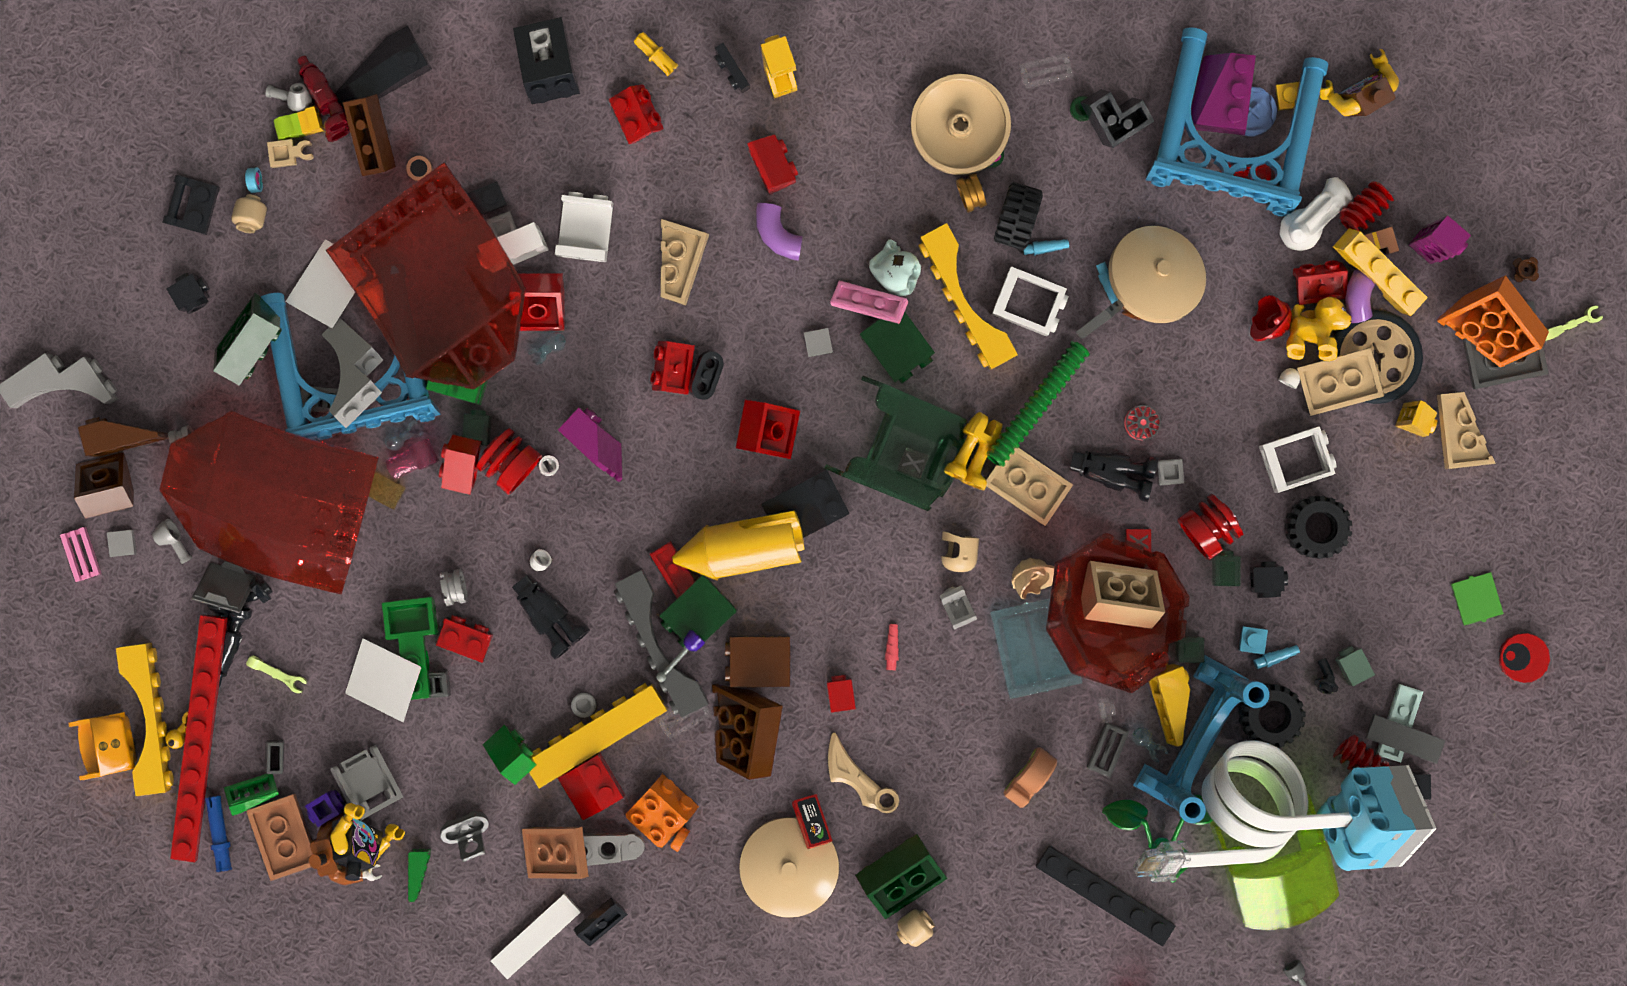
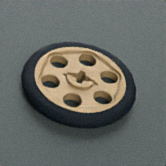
M1372 310L1373 316L1370 319L1359 323H1351L1346 329L1337 330L1334 338L1337 342V356L1370 347L1373 354L1374 348L1378 354L1382 353L1383 358L1379 359V364H1376L1384 396L1365 401V403L1381 404L1400 398L1416 383L1422 369L1423 351L1417 333L1402 317L1387 311ZM1385 326L1389 329L1390 336L1387 340H1381L1377 337L1379 327ZM1356 332H1362L1365 335L1366 341L1362 346H1357L1353 342L1352 338ZM1398 344L1404 345L1407 350L1406 356L1402 359L1397 358L1394 354V348ZM1390 368H1395L1399 372L1400 376L1396 382H1390L1387 379L1386 374Z

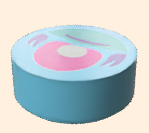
M258 167L248 168L245 173L248 190L251 193L261 192L263 183L260 169Z

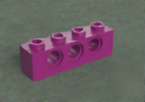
M1447 215L1425 225L1408 246L1429 264L1441 263L1444 259L1453 258L1456 254L1459 256L1469 245L1466 241L1471 235Z

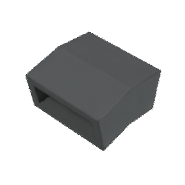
M267 740L265 744V773L283 774L284 740ZM272 746H278V768H271Z

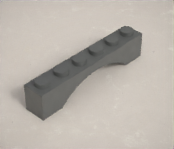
M640 570L615 583L617 589L614 590V593L619 603L624 602L628 609L625 612L626 618L631 626L635 624L639 632L636 634V638L642 648H647L650 654L647 660L652 670L657 669L658 672H663L671 662L659 647L653 630L652 603L655 592L644 570ZM675 666L666 675V680L659 682L663 692L668 691L672 698V701L669 702L675 715L680 714L681 718L710 704L699 681L688 677Z

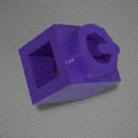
M330 790L305 807L309 819L319 827L342 813L346 804L337 790Z

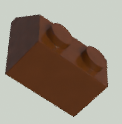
M124 452L76 464L74 499L85 518L133 507L134 489Z

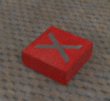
M1125 529V554H1151V529Z

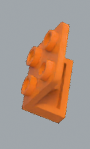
M662 773L647 792L626 813V818L657 847L662 848L691 818L699 806Z

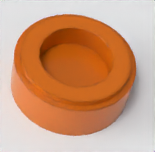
M683 826L672 841L670 848L678 852L690 830Z

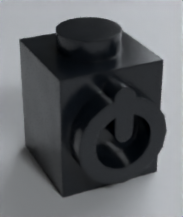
M185 273L175 279V284L166 288L177 309L183 312L186 311L188 314L200 310L209 302L207 299L210 296L207 291L210 288L203 277L199 278L194 274L189 275V273Z
M1276 561L1261 562V567H1250L1251 592L1257 593V598L1281 597V592L1285 591L1284 586H1288V573L1284 571V566H1276Z

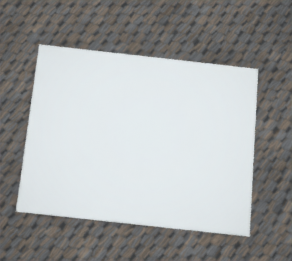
M324 240L285 302L333 328L372 265L328 240Z
M362 639L346 694L404 722L421 666Z

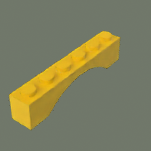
M774 35L764 40L765 43L761 44L763 65L775 99L797 91L793 71L796 70V65L786 36L780 38L779 35Z
M946 223L920 237L921 244L918 247L924 258L929 256L933 263L930 269L936 280L941 278L945 286L942 288V291L947 301L954 302L957 308L954 310L957 320L960 324L964 322L969 331L965 334L972 346L977 345L980 351L977 356L984 368L988 366L992 370L1016 357L1018 354L1008 335L983 321L964 298L957 276L959 244L948 224Z
M152 643L116 648L119 673L137 693L143 707L146 723L144 748L137 765L132 771L135 796L165 793L171 790V786L174 784V777L172 771L168 770L167 761H170V749L168 746H165L164 736L167 735V726L165 721L162 722L161 712L164 711V702L162 697L158 695V687L161 685L159 673L155 672L154 665L157 662V651L155 648H152Z

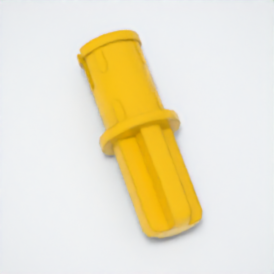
M642 32L635 38L634 43L649 57L648 61H653L666 76H669L674 71L673 69L678 67V64L663 51L664 48L662 46L659 47L646 33Z

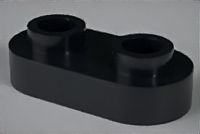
M705 351L698 357L689 382V392L693 397L706 400L714 394L724 366V361L720 354L713 351ZM711 359L712 365L707 368L706 361ZM700 382H702L704 385V388L701 391L697 389V386Z

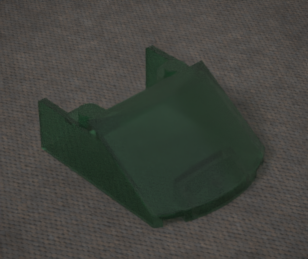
M862 376V381L879 388L875 403L879 410L885 412V415L867 458L853 457L847 464L845 471L828 464L825 465L824 469L929 511L932 508L930 505L938 497L942 498L954 480L953 477L944 472V469L948 463L955 459L966 438H963L964 424L967 425V420L882 382ZM907 453L910 455L913 461L925 459L924 462L916 463V465L920 469V473L917 471L913 464L902 466L903 463L911 462L909 458L906 456Z

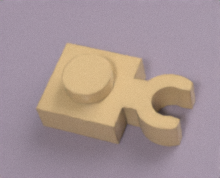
M292 139L267 142L271 168L297 165L296 158L299 157L303 160H312L314 158L312 154H303L304 147L312 146L310 141H301L297 146H294V140Z

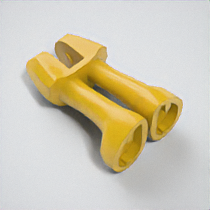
M978 412L964 427L963 433L967 435L965 442L955 459L945 466L944 472L969 486L985 490L987 480L981 475V470L987 458V451H991V446L996 445V440L1001 437L1003 424L992 420L987 425L988 416ZM978 442L980 443L972 461L970 462L968 468L966 469L969 457L976 443Z

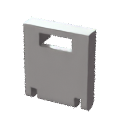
M376 745L369 748L373 756L372 758L366 749L340 763L339 766L342 774L337 766L330 769L347 803L364 807V815L359 820L403 798ZM383 791L387 800L370 809L366 800Z

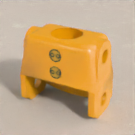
M125 712L68 723L69 727L78 726L80 752L88 772L87 774L80 775L79 780L101 777L135 768L137 756L130 721Z

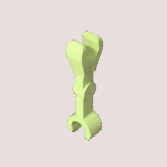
M1589 307L1586 309L1583 317L1570 320L1564 325L1547 329L1549 333L1545 341L1559 336L1565 332L1564 330L1572 329L1582 322H1599L1603 316H1599L1596 319L1591 316V311L1599 307Z
M254 655L250 656L246 662L247 666L255 670H261L273 678L283 681L295 693L302 692V690L295 687L294 683L296 680L307 683L304 677L288 675L279 668H274L264 663L262 659Z

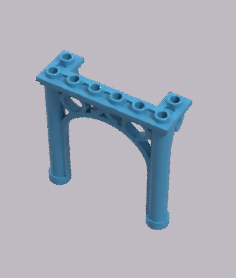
M1198 28L1183 29L1181 37L1183 44L1157 158L1152 164L1145 180L1151 181V184L1155 186L1165 187L1166 185L1170 186L1173 179H1177L1185 185L1198 184L1204 186L1209 191L1222 190L1229 192V195L1234 197L1247 196L1253 198L1255 202L1268 203L1266 210L1272 211L1276 216L1284 217L1292 213L1302 199V196H1299V188L1323 76L1327 74L1328 62L1315 57L1304 59L1289 132L1286 140L1280 147L1271 153L1259 157L1241 158L1230 156L1206 143L1194 127L1191 117V104L1208 34ZM1185 126L1186 131L1189 137L1191 138V141L1185 142L1181 146L1180 144ZM1198 147L1204 154L1205 159L1202 163L1190 162L1185 158L1184 151ZM1287 150L1282 170L1281 166L1274 159ZM1211 158L1215 160L1213 164L1217 165L1221 172L1205 169ZM1266 164L1274 171L1275 179L1267 181L1258 178L1255 173L1256 167ZM1246 167H1251L1248 171L1249 179L1233 176L1236 172L1245 171Z
M391 264L380 269L395 339V355L388 371L375 383L381 392L388 384L400 386L401 394L397 399L390 401L383 400L380 394L376 401L382 406L364 410L347 428L330 412L324 417H312L311 409L317 402L323 400L329 403L331 407L336 395L320 392L309 386L302 378L297 365L284 294L270 293L261 296L280 317V328L282 331L275 342L271 340L270 345L287 429H285L286 434H283V436L295 449H299V451L311 450L314 448V445L321 444L320 440L331 438L332 434L339 432L350 434L356 432V428L365 426L366 428H376L381 426V422L385 421L401 422L406 419V416L412 415L416 420H420V422H428L434 420L435 416L441 415L439 408L430 399L426 389L427 383L406 288V271L403 264ZM401 363L406 383L394 378ZM299 385L312 395L304 407Z
M1206 655L1201 660L1193 677L1211 686L1214 690L1169 772L1165 775L1144 764L1133 784L1136 788L1176 809L1180 817L1188 823L1200 822L1205 816V805L1191 793V787L1198 770L1230 712L1239 702H1244L1252 708H1260L1269 700V690L1263 683L1249 681L1248 678Z

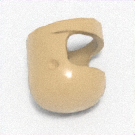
M943 531L942 540L949 543L947 555L941 556L944 567L954 572H968L972 570L977 563L979 538L959 537ZM954 542L959 544V555L956 558H952Z

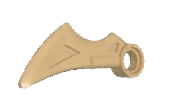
M833 732L828 751V767L831 782H843L852 786L859 794L863 806L878 809L882 813H891L896 810L899 805L897 792L888 787L881 789L853 762L837 734ZM885 793L891 794L894 797L893 805L890 807L882 806L880 803L881 795Z

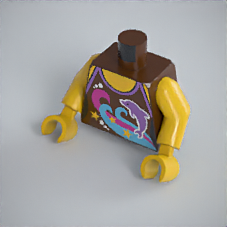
M1379 49L1380 57L1374 58L1370 54L1374 67L1379 69V71L1374 72L1339 94L1334 93L1332 82L1326 80L1327 88H1321L1319 96L1322 100H1329V103L1343 116H1367L1396 99L1394 92L1398 88L1399 79L1391 65L1388 64L1384 50Z

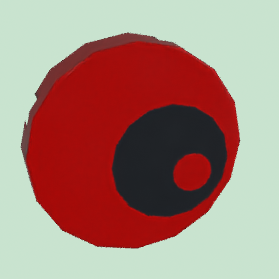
M1528 633L1514 634L1501 645L1499 665L1504 674L1510 679L1522 683L1533 682L1541 678L1548 670L1550 663L1549 649L1538 636Z

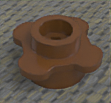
M1535 257L1525 260L1516 258L1513 261L1516 271L1514 280L1519 283L1523 280L1536 281L1539 278L1538 260Z

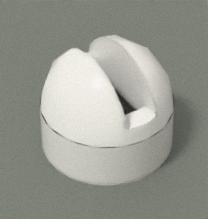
M1288 368L1281 373L1278 380L1296 389L1300 382V376L1296 369Z
M547 455L539 461L538 468L543 475L552 476L557 472L559 463L555 457ZM544 461L548 462V465L553 470L549 473L543 463Z
M542 549L536 550L529 560L530 566L535 571L545 570L552 561L549 553Z

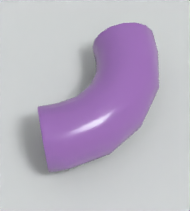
M757 203L756 224L763 242L776 254L792 260H799L802 236L791 234L783 228L781 223L782 207L768 203Z
M1358 269L1353 272L1347 284L1345 296L1346 312L1352 317L1351 323L1363 322L1373 316L1370 299L1375 283Z

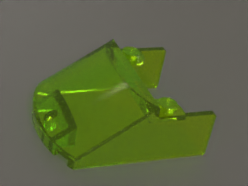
M1308 794L1307 815L1316 814L1311 796ZM1214 821L1209 823L1218 851L1246 849L1242 846L1227 848L1220 827ZM1322 829L1297 830V838L1301 847L1300 851L1255 866L1254 863L1223 865L1245 927L1258 930H1278L1293 927L1321 914L1338 898L1339 890L1329 845L1325 841Z

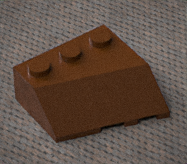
M712 684V693H717L718 706L713 707L714 716H718L719 730L715 732L717 763L748 780L770 777L783 706L752 690Z

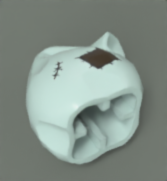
M888 239L883 250L869 262V268L873 276L891 294L906 296L913 292L921 272V265L914 254L901 251V248L897 246V242Z

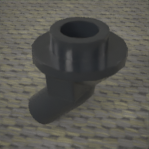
M256 579L250 585L252 592H250L246 602L259 599L262 603H265L272 599L270 594L273 591L265 580L260 582Z
M1327 658L1319 660L1317 663L1324 676L1315 679L1314 685L1319 692L1324 694L1337 692L1339 687L1334 681L1335 676Z

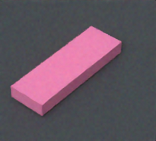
M839 280L830 303L838 308L900 324L908 300L907 298Z

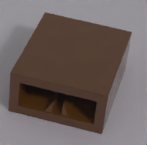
M730 636V641H725V656H730V666H725V681H730V687H790V636Z

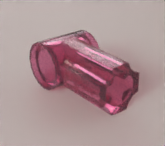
M429 438L408 447V450L385 460L387 469L394 480L417 469L422 470L429 467L430 464L433 465L439 462Z

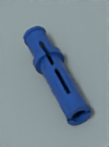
M221 795L205 798L212 838L210 848L214 852L216 872L232 870L229 854L231 844L227 841Z

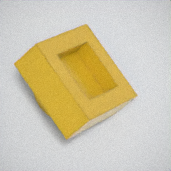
M1299 82L1275 86L1278 111L1294 109Z

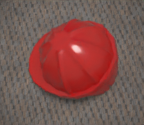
M1273 295L1265 296L1258 301V311L1252 317L1253 323L1250 330V335L1255 341L1275 339L1283 336L1290 329L1292 312L1288 303L1281 301Z

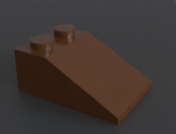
M100 417L85 420L86 425L78 427L85 456L101 457L169 439L166 432L107 421V418L100 419Z

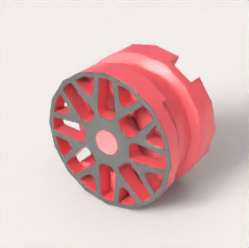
M1146 405L1132 408L1124 419L1126 432L1137 440L1152 438L1157 434L1161 425L1160 416L1157 411Z

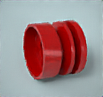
M511 428L497 436L487 446L476 465V468L480 471L491 465L485 475L488 478L499 472L501 475L496 485L508 495L526 479L542 458V455L531 445L519 451L518 447L522 441L520 436L510 443L515 434Z
M1213 494L1206 498L1211 508L1203 501L1198 504L1202 512L1201 516L1190 509L1177 520L1194 546L1209 561L1222 552V547L1218 541L1220 538L1229 545L1234 542L1229 531L1237 539L1244 535L1233 512Z

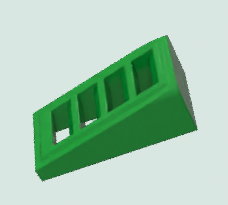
M264 774L223 787L232 816L279 795L273 774ZM268 783L269 790L265 791L263 785ZM259 788L260 793L255 794L254 789ZM249 792L250 796L245 797V793Z
M412 849L408 853L409 902H415L420 895L431 849Z

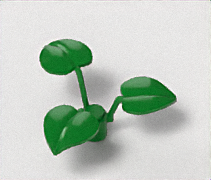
M1195 795L1203 802L1201 795ZM1118 800L1103 808L1102 813L1106 815L1108 820L1122 830H1134L1139 828L1141 824L1144 826L1148 847L1150 848L1148 858H1152L1153 855L1188 853L1184 848L1175 845V841L1184 823L1182 818H1180L1171 841L1162 837L1153 841L1148 822L1144 819L1148 815V809L1141 803L1133 800ZM1206 810L1204 818L1200 822L1193 824L1204 825L1210 823L1213 819ZM1188 867L1158 869L1157 871L1174 883Z

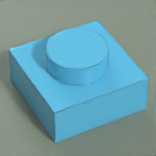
M1242 626L1238 651L1265 655L1268 630Z

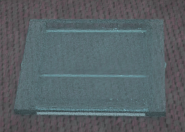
M1063 596L1031 603L1026 602L1022 605L990 612L1009 699L1083 683Z

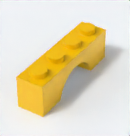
M1349 228L1334 244L1333 248L1349 264L1356 267L1372 280L1382 291L1383 297L1400 313L1412 316L1428 298L1360 231Z

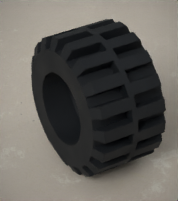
M1012 182L1009 185L994 233L995 242L1020 250H1024L1028 246L1043 198L1042 190Z
M1325 496L1303 498L1298 504H1294L1291 507V513H1288L1286 516L1288 522L1285 523L1284 528L1287 529V534L1285 535L1291 541V547L1298 550L1297 552L1310 558L1323 559L1333 557L1335 553L1339 554L1342 551L1341 548L1349 543L1347 541L1348 536L1351 537L1352 535L1350 526H1353L1352 520L1348 519L1350 514L1348 510L1343 509V504L1336 502V499ZM1316 512L1324 513L1331 522V532L1327 539L1322 542L1312 541L1305 529L1307 519Z
M1265 683L1264 685L1269 690L1268 702L1277 701L1284 707L1285 719L1283 723L1274 730L1263 728L1259 722V712L1262 707L1252 708L1244 702H1241L1242 708L1238 711V714L1241 716L1239 722L1244 728L1242 730L1250 739L1284 747L1286 743L1291 744L1295 736L1299 737L1301 734L1299 730L1301 727H1304L1303 717H1306V712L1302 709L1304 705L1298 699L1299 696L1290 689L1278 684Z

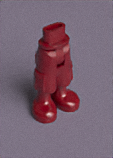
M305 55L297 59L300 67L299 76L304 79V84L320 114L330 115L324 123L325 136L328 142L337 141L350 133L345 110L338 102L339 98L328 85L325 74L314 63H310Z

